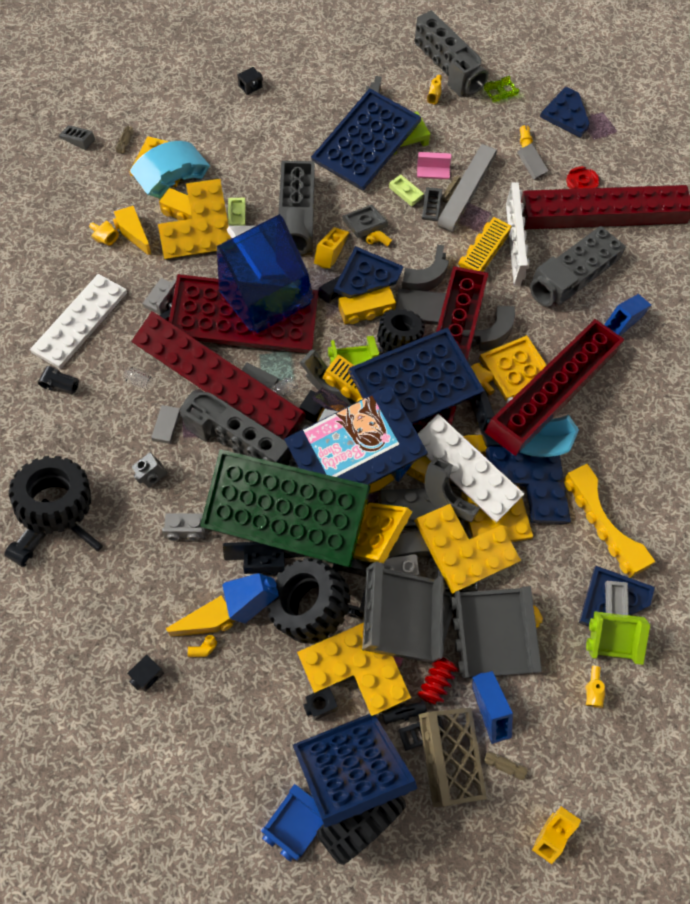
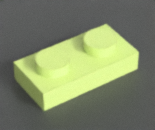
M399 175L389 183V188L411 207L424 197V193L402 175Z
M228 198L229 226H246L245 198Z

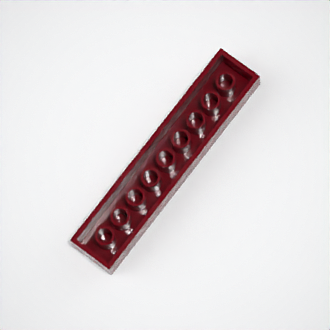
M687 185L523 191L521 203L524 205L522 217H525L524 230L688 224L690 220V194Z
M453 266L436 332L448 327L468 361L487 285L488 273ZM463 330H471L469 337H462ZM457 405L437 414L452 426ZM437 414L412 424L417 434Z
M151 311L131 340L139 348L203 391L213 394L283 440L295 434L307 416L304 411L153 311Z
M594 319L490 420L485 433L516 456L617 353L625 339Z

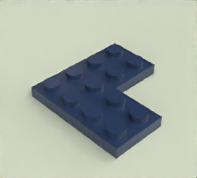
M487 447V459L515 486L526 487L531 523L569 524L571 522L560 455L537 457L519 452L515 456L504 447Z

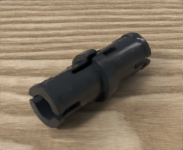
M424 700L408 705L403 703L400 704V707L382 711L385 725L400 720L405 722L409 721V718L426 713L427 708Z

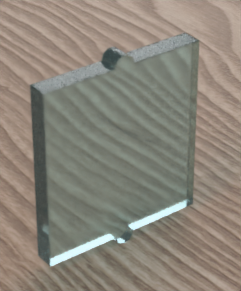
M272 352L271 354L259 355L261 369L278 377L277 383L279 381L293 380L289 352Z

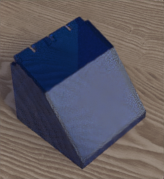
M280 214L217 246L219 291L250 331H255L258 334L268 328V323L272 326L283 320V316L287 318L298 312V306L301 310L311 304L313 293L308 271L286 222Z

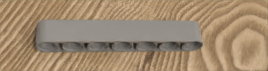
M481 144L441 213L437 226L454 232L468 207L467 205H469L495 159L497 149Z

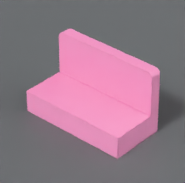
M419 152L417 178L449 179L451 154Z

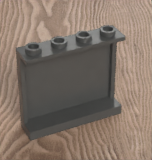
M374 562L367 567L362 650L428 663L442 659L444 653V646L442 645L444 633L443 613L445 610L443 604V594L445 591L443 576H439L434 580L383 569V563Z
M531 586L517 589L474 592L456 591L453 593L451 608L452 610L455 609L456 617L453 618V629L457 631L458 639H455V649L460 655V661H457V668L459 670L458 673L462 674V678H472L480 673L493 671L495 676L542 672Z

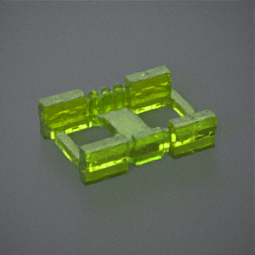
M510 75L502 77L501 80L485 83L484 90L493 103L506 99V97L518 95L520 90L515 88L510 80ZM510 85L513 90L506 91L503 86ZM496 89L499 94L493 96L490 90Z

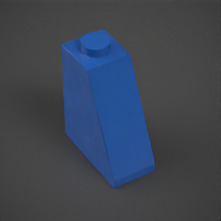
M637 294L620 303L604 325L621 336L645 315L652 304Z
M260 573L222 584L229 618L244 624L279 596L275 579Z
M493 671L473 676L472 689L491 744L512 738L513 712Z

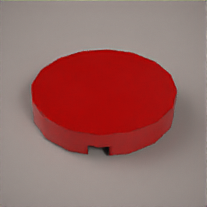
M583 166L575 167L567 175L566 183L570 189L598 188L599 177L592 169L588 170Z

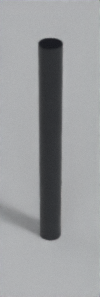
M45 498V499H43L41 502H50V501H48V500ZM78 524L71 528L74 533L97 552L103 547L101 543Z

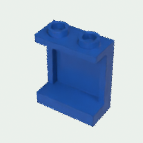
M294 784L289 790L287 797L261 830L265 834L262 839L272 847L276 843L283 849L280 854L290 862L293 859L298 862L317 835V830L323 825L314 799Z

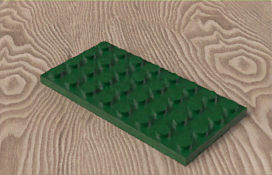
M220 449L200 527L351 567L371 486Z

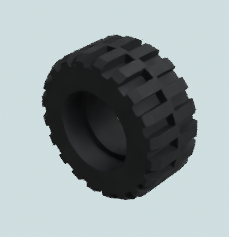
M44 456L40 460L36 458L32 460V463L23 465L21 467L22 470H18L14 474V479L9 484L10 501L17 520L29 530L33 527L34 532L42 533V531H45L46 534H53V531L63 532L65 528L69 527L71 529L76 526V522H81L84 519V514L86 515L90 509L89 505L92 498L87 474L81 469L79 464L73 463L68 458L62 459L60 456H54V458ZM60 487L68 490L62 498L53 502L34 500V497L39 492L47 488Z
M305 558L303 561L300 559L294 561L293 565H287L284 568L285 570L282 573L279 572L276 576L275 582L279 596L267 605V611L269 612L270 621L274 623L278 630L295 641L313 644L319 642V639L323 641L329 638L328 635L330 633L334 634L338 630L339 624H343L345 621L344 616L349 611L347 604L350 603V595L348 594L350 589L348 584L345 583L343 576L326 562L324 563L317 558ZM319 586V595L314 606L306 613L298 615L299 604L303 596L312 588Z
M399 796L384 805L373 807L360 815L347 818L336 825L325 828L323 824L317 830V838L338 864L344 865L356 857L393 823L406 808V802L402 796Z

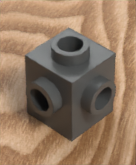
M151 452L132 466L135 471V479L140 484L144 483L149 488L168 474L160 460Z

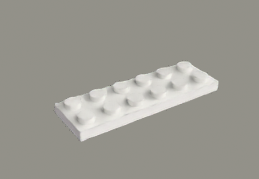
M512 182L506 202L508 224L512 226L509 242L514 286H521L522 280L526 278V269H529L530 261L526 257L528 244H525L527 233L523 228L525 226V217H522L524 205L521 203L522 190H519V183Z
M97 274L30 349L31 353L61 369L127 294V290Z
M439 414L418 433L428 452L426 457L430 461L437 457L452 464L453 468L449 479L495 523L524 496V493Z

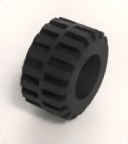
M399 308L391 309L380 318L377 341L380 343L381 348H385L384 350L389 352L421 339L425 331L424 321L418 314H414L413 311H407V309L400 310Z

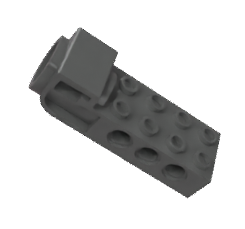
M432 10L417 17L414 42L416 46L424 51L425 55L433 60L434 64L442 69L443 73L449 76L447 85L459 97L478 92L487 82L489 74L481 65L480 56Z
M281 160L278 252L291 254L313 252L315 161Z
M599 226L559 257H551L536 269L530 284L532 296L542 306L548 307L554 303L561 305L620 260L626 246L602 226Z
M196 389L188 395L180 407V415L183 418L186 430L206 442L210 437H216L219 443L224 446L226 444L229 445L235 453L284 465L289 464L291 452L283 439L213 394Z

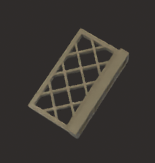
M471 707L419 714L433 807H444L487 799ZM460 713H465L467 723L464 728L455 721ZM437 716H444L449 721L445 730L439 726ZM452 725L461 731L456 740L448 734ZM464 735L470 739L468 750L459 744ZM444 738L453 744L448 753L442 749ZM456 748L465 754L460 763L451 757ZM468 758L474 763L472 773L463 767ZM448 761L457 767L452 777L446 772L445 766ZM460 771L468 777L464 786L455 780ZM472 781L478 786V796H473L467 791ZM454 784L460 790V793L456 799L451 800L449 789Z

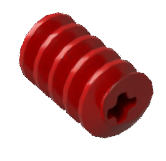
M444 657L432 663L433 668L429 669V675L424 679L426 683L421 685L423 691H419L417 694L421 699L433 705H436L437 702L444 703L440 695H447L448 692L443 688H451L452 685L447 681L448 679H455L451 671L457 673L459 671L451 661Z

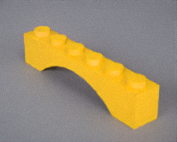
M585 464L567 473L564 479L566 489L575 496L576 504L583 508L587 520L597 529L599 538L608 545L609 553L616 557L620 563L619 566L622 572L631 578L650 568L655 563V560L646 547L622 534L614 527L604 513L598 497V478L589 465Z

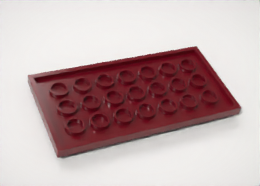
M177 274L169 322L200 342L309 353L313 347L318 290Z

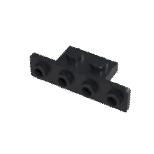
M484 391L483 394L470 399L486 447H503L485 433L490 420L495 415L487 393Z
M258 542L223 543L224 560H244V574L283 572L285 570V558L305 556Z

